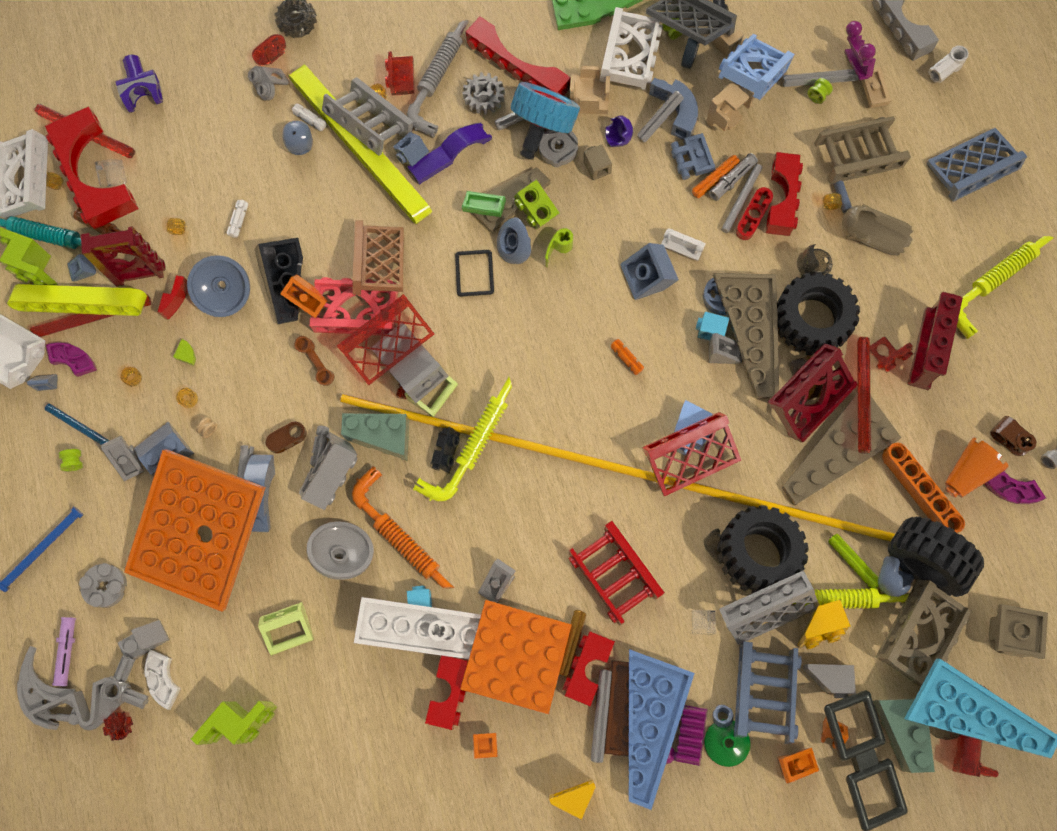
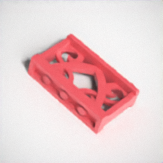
M328 277L315 279V288L321 295L325 291H335V294L333 296L327 295L332 303L324 305L328 309L323 318H320V313L316 318L311 316L309 326L314 333L387 335L396 328L398 292L361 290V295L358 296L370 307L362 310L356 319H351L349 313L340 306L355 296L353 295V280L349 278L333 280ZM367 279V280H366V283H376V282H377V281H373V280H371V279ZM392 280L387 281L390 284H396ZM388 293L390 298L387 303L378 306L377 304L384 300V296L378 298L377 294ZM389 308L388 320H383L381 310ZM336 311H339V312L343 313V314H344V318H343V319H337V316L340 315V314L337 313ZM368 314L371 319L364 320L363 317Z

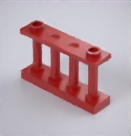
M610 521L604 527L606 531L604 536L578 554L573 548L570 549L568 560L575 569L579 567L609 610L607 615L614 624L618 622L621 626L625 622L622 615L647 597H654L657 600L665 592L614 522ZM614 542L618 548L617 553L589 572L582 561L606 544ZM622 560H627L631 565L630 572L602 590L595 579ZM635 578L637 580L640 578L645 585L643 590L616 609L609 600V597Z

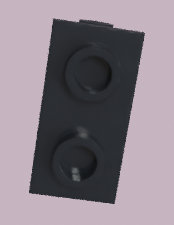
M442 428V431H439L436 446L442 449L441 451L434 450L430 463L432 465L431 469L437 471L441 469L450 474L451 467L454 464L456 447L460 441V433L453 428Z

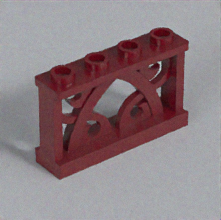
M133 226L128 227V230L96 236H92L90 233L81 234L82 254L116 287L124 286L125 281L158 276L159 279L164 278L163 271L166 270L164 260L158 256L156 250L150 247L149 242H146L141 233H138ZM118 253L136 256L130 262L124 259H114Z
M941 292L939 300L933 307H926L924 310L907 385L928 391L931 389L934 380L939 376L946 375L963 300L962 296Z
M824 344L768 401L770 407L775 410L790 438L804 442L858 386L857 381L853 379L842 358L843 353L840 348ZM839 375L840 379L837 381L833 377ZM814 384L822 385L819 400L815 404L804 405L810 388ZM790 409H793V412L790 415L788 411Z

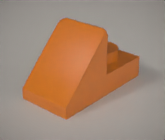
M812 747L777 757L783 779L786 783L794 782L819 771Z

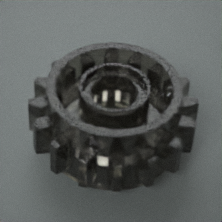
M285 0L277 7L278 11L274 14L276 17L275 22L281 33L284 32L286 37L302 38L310 34L311 30L315 28L314 23H317V15L312 4H308L307 0Z

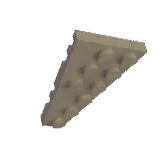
M864 386L782 487L794 506L901 439L899 433Z

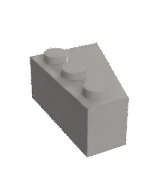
M328 432L326 436L329 441L324 451L319 450L317 456L320 458L315 467L310 469L299 491L302 500L323 510L326 509L327 505L332 504L337 488L344 484L346 473L357 462V453L352 444L331 432Z

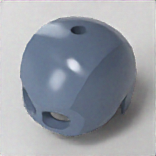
M291 121L284 126L282 139L286 149L294 155L308 153L313 145V138L308 125L302 121Z

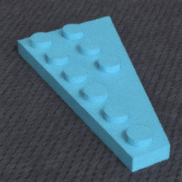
M936 659L904 718L912 722L1046 758H1052L1057 748V734L942 659Z

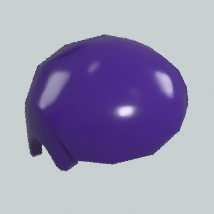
M623 115L611 118L612 124L605 128L608 144L611 147L627 145L633 135L631 121Z

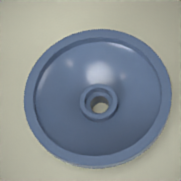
M214 255L200 260L193 266L188 276L187 288L192 302L202 312L214 317H226L241 310L248 301L250 280L245 269L237 261L226 256ZM220 281L225 283V288L220 287Z

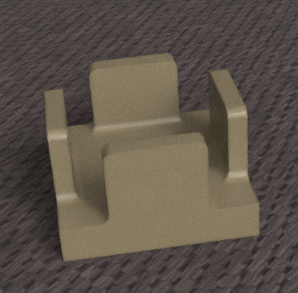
M1000 604L998 605L997 616L990 618L989 640L995 641V650L1000 651V654L1021 658L1045 659L1048 613Z

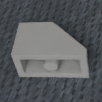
M803 665V670L826 693H833L834 698H846L848 694H856L854 665Z

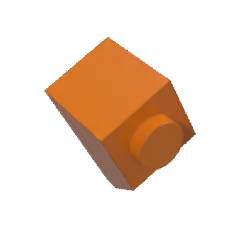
M299 275L291 277L281 292L282 296L314 318L318 316L327 302L313 285Z

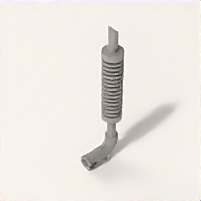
M468 20L461 21L454 32H448L417 86L419 91L417 98L413 104H410L407 111V116L414 121L413 127L415 131H421L432 138L437 134L438 126L423 120L424 118L418 115L420 106L426 96L431 97L459 50L463 42L460 36L467 26Z

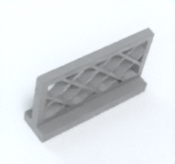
M803 570L728 604L719 610L728 630L739 645L743 641L751 640L811 613L820 605L815 591Z

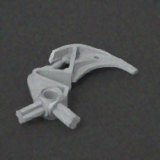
M33 646L29 647L25 655L19 681L17 682L18 700L24 715L34 724L52 730H57L59 723L50 719L69 722L72 725L79 724L84 730H94L101 726L124 702L144 709L149 701V696L131 689L130 682L127 679L135 660L126 656H122L114 676L106 677L93 683L91 712H89L82 691L76 692L75 689L51 687L38 678L33 667L37 648ZM114 685H116L118 688V693L116 696L113 694L112 691ZM64 703L73 708L71 714H51L49 711Z

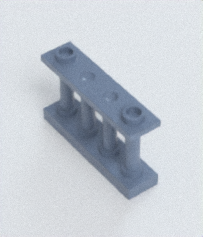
M743 641L739 647L734 737L744 738L747 737V733L756 731L785 735L784 744H792L794 739L798 738V725H795L797 670L801 668L802 661L801 655H798V648L790 650L789 656L756 652L755 649H752L753 642ZM760 661L788 665V679L754 675V672H751V663ZM759 684L787 688V701L781 702L753 698V695H750V686ZM755 707L786 712L785 726L753 722L748 718L749 709Z

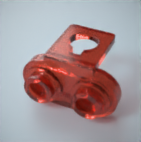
M274 34L257 46L252 52L254 62L258 65H267L276 61L285 53L286 41L284 37Z
M882 337L868 348L879 362L876 365L877 369L885 370L886 373L897 366L895 363L897 359H901L904 362L914 355L912 352L914 346L910 342L896 350L886 337ZM879 345H885L888 348V357L878 353L877 347Z

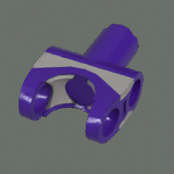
M133 54L125 56L122 61L127 78L117 80L116 86L128 112H135L136 102L142 96H152L156 104L163 103L162 89L154 69L144 72L139 56Z

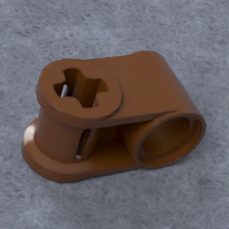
M1004 416L990 431L992 438L1001 443L1015 456H1024L1036 447V438L1020 426L1012 417Z

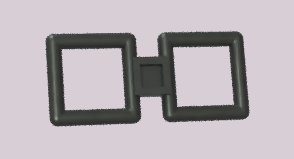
M864 690L826 705L824 712L838 756L842 761L851 758L855 770L854 773L847 775L846 782L861 829L863 831H870L906 815L908 809L893 762L890 759L878 762L874 750L884 745L886 740L871 693ZM864 702L875 738L846 749L835 712ZM886 771L897 807L868 819L857 782Z

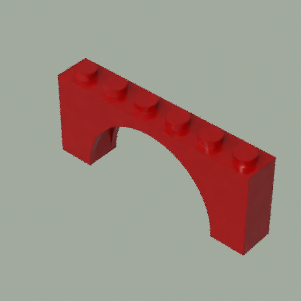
M89 106L45 126L48 132L46 138L51 146L55 148L52 150L53 154L62 164L59 168L63 175L68 178L66 184L70 191L75 194L73 200L77 207L81 208L82 213H80V216L85 224L89 223L94 229H97L139 209L133 194L125 184L111 188H96L80 181L78 175L79 157L86 145L93 138L104 132L97 116Z

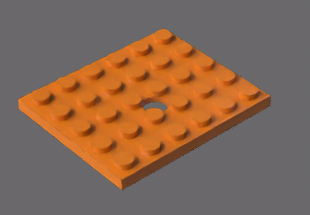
M162 450L124 573L223 612L226 610L266 487L173 451ZM203 525L208 526L212 530V539L209 542H203L198 534V529Z

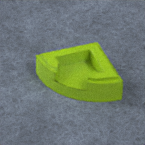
M181 339L173 358L194 366L196 361L194 350L187 341Z

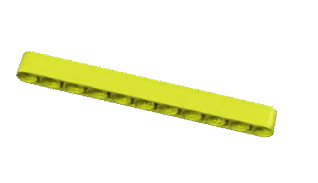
M305 64L288 75L298 91L414 224H418L432 213L427 202L383 152L380 156L322 111L325 94H328L335 101L336 99Z

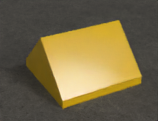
M590 780L549 795L550 804L582 820L596 786L594 781Z

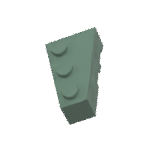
M342 413L341 435L346 441L408 461L410 421L406 414Z

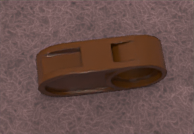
M290 422L267 436L266 447L275 454L282 453L305 440L307 430L300 422ZM299 427L301 428L300 436L296 438L291 437V430Z

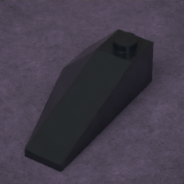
M299 238L258 244L254 250L277 325L298 321L299 307L282 296L281 292L291 277L295 275L302 277L303 255Z

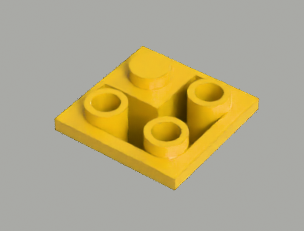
M840 600L820 605L816 608L797 643L798 648L806 647L808 650L818 647L820 642L826 640L828 643L841 640L840 637L846 634L845 632L850 627V623Z

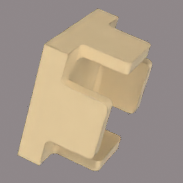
M581 66L580 75L571 74L570 99L580 106L579 113L608 114L610 76H606V82H601V67Z
M732 81L711 100L706 122L711 127L716 124L723 131L726 129L731 130L743 118V115L737 110L742 105L748 109L752 106L753 94Z

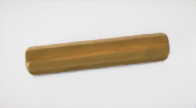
M575 610L570 623L572 626L559 675L569 676L587 616L583 611Z

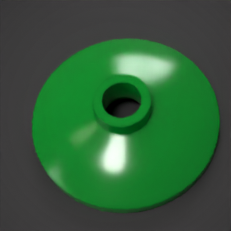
M734 720L730 726L720 728L713 723L708 728L704 738L705 750L708 756L718 765L725 767L739 765L746 759L750 751L751 744L748 733L747 737L744 738L734 737ZM728 738L733 742L730 748L725 746V740Z

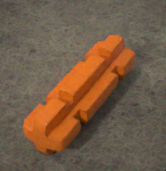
M620 339L615 340L611 344V349L618 353L619 358L628 367H631L630 370L635 375L641 373L644 366L639 361L637 362V358L627 347L623 346L624 344Z

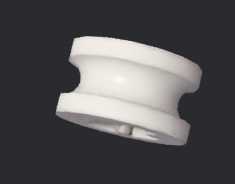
M440 620L432 622L428 628L429 637L434 641L444 640L449 631L447 624ZM434 625L444 627L445 632H442L444 634L442 637L438 635L433 636L432 630L435 629L432 627Z

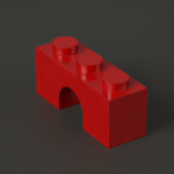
M589 631L588 636L583 634L579 645L582 648L580 657L575 656L571 666L574 673L572 678H566L562 689L566 691L565 697L589 707L591 706L598 684L591 682L586 677V665L595 660L606 664L615 641Z
M441 655L436 678L444 679L450 684L451 694L444 702L430 700L425 724L454 730V726H459L461 712H458L460 702L464 703L467 692L460 690L468 663L467 660Z

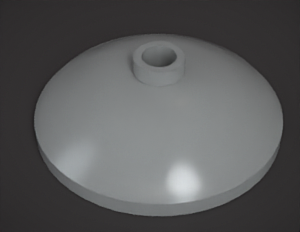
M330 522L320 526L311 534L307 543V557L311 566L321 575L337 580L351 579L362 574L369 567L374 553L373 544L368 534L360 527L348 522Z

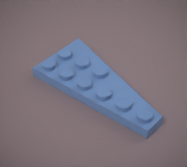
M630 649L629 802L651 810L695 673Z

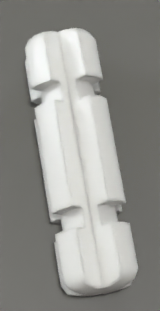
M295 104L292 108L294 115L301 117L302 120L311 126H315L317 130L323 131L326 128L325 120L318 118L316 114L302 105Z
M237 200L236 210L234 209L230 221L231 227L229 226L227 230V235L232 238L239 236V228L242 227L246 214L244 211H247L248 203L244 200Z

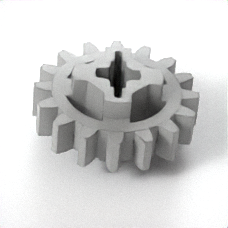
M481 72L480 77L474 74L473 80L467 79V85H463L464 92L462 94L465 105H469L471 111L476 109L477 114L481 110H484V114H487L489 109L495 112L494 107L500 108V102H504L505 91L502 81L498 82L497 76L491 78L490 73L484 76Z

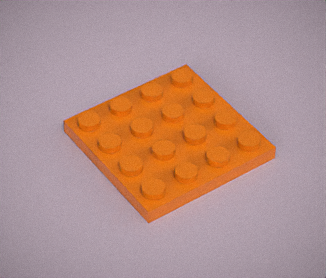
M485 600L460 690L549 714L572 624Z

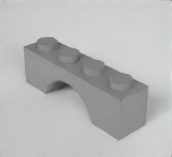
M873 0L874 9L879 12L884 23L889 26L894 37L901 43L905 53L913 61L934 50L939 39L929 25H917L906 19L902 12V5L905 0Z

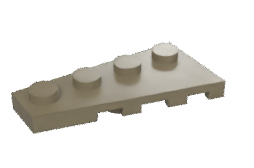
M536 167L485 193L505 196L506 202L501 217L472 214L493 234L519 211L514 202V196L536 179L541 187L545 189L550 185V179ZM525 193V199L530 202L533 196L530 193Z

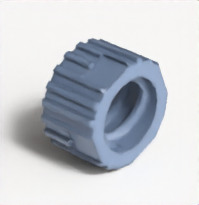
M718 705L713 711L712 720L720 728L728 727L733 721V711L726 705ZM718 713H726L728 716L727 720H719Z

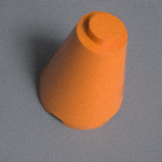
M975 437L970 440L945 482L947 486L945 490L955 498L957 496L961 498L1009 467L1007 462L1002 464L1000 461L1002 456L994 448L982 440L977 443V438Z

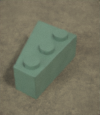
M914 699L874 700L873 703L881 719V725L889 737L890 745L901 770L909 773L935 772L929 726L904 719Z

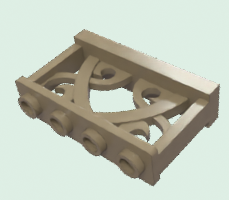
M930 580L916 581L876 655V658L893 667L919 687L922 686L936 659L948 661V655L953 646L958 642V636L967 624L971 613L969 608L964 607L937 588V585ZM934 596L941 602L935 606L930 598ZM944 607H949L952 610L948 621H946V616L949 613H939ZM924 612L923 615H927V616H926L925 618L921 619L920 616H921V614ZM932 621L935 642L917 649L918 639L913 629L916 624H926ZM909 637H911V643L906 644ZM900 655L908 657L907 667L897 661ZM914 657L916 658L918 668H921V663L925 662L920 674H917L913 668Z

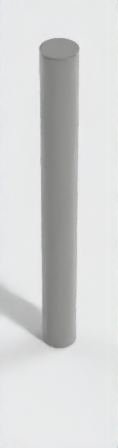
M755 164L721 229L724 233H729L762 170L760 164Z

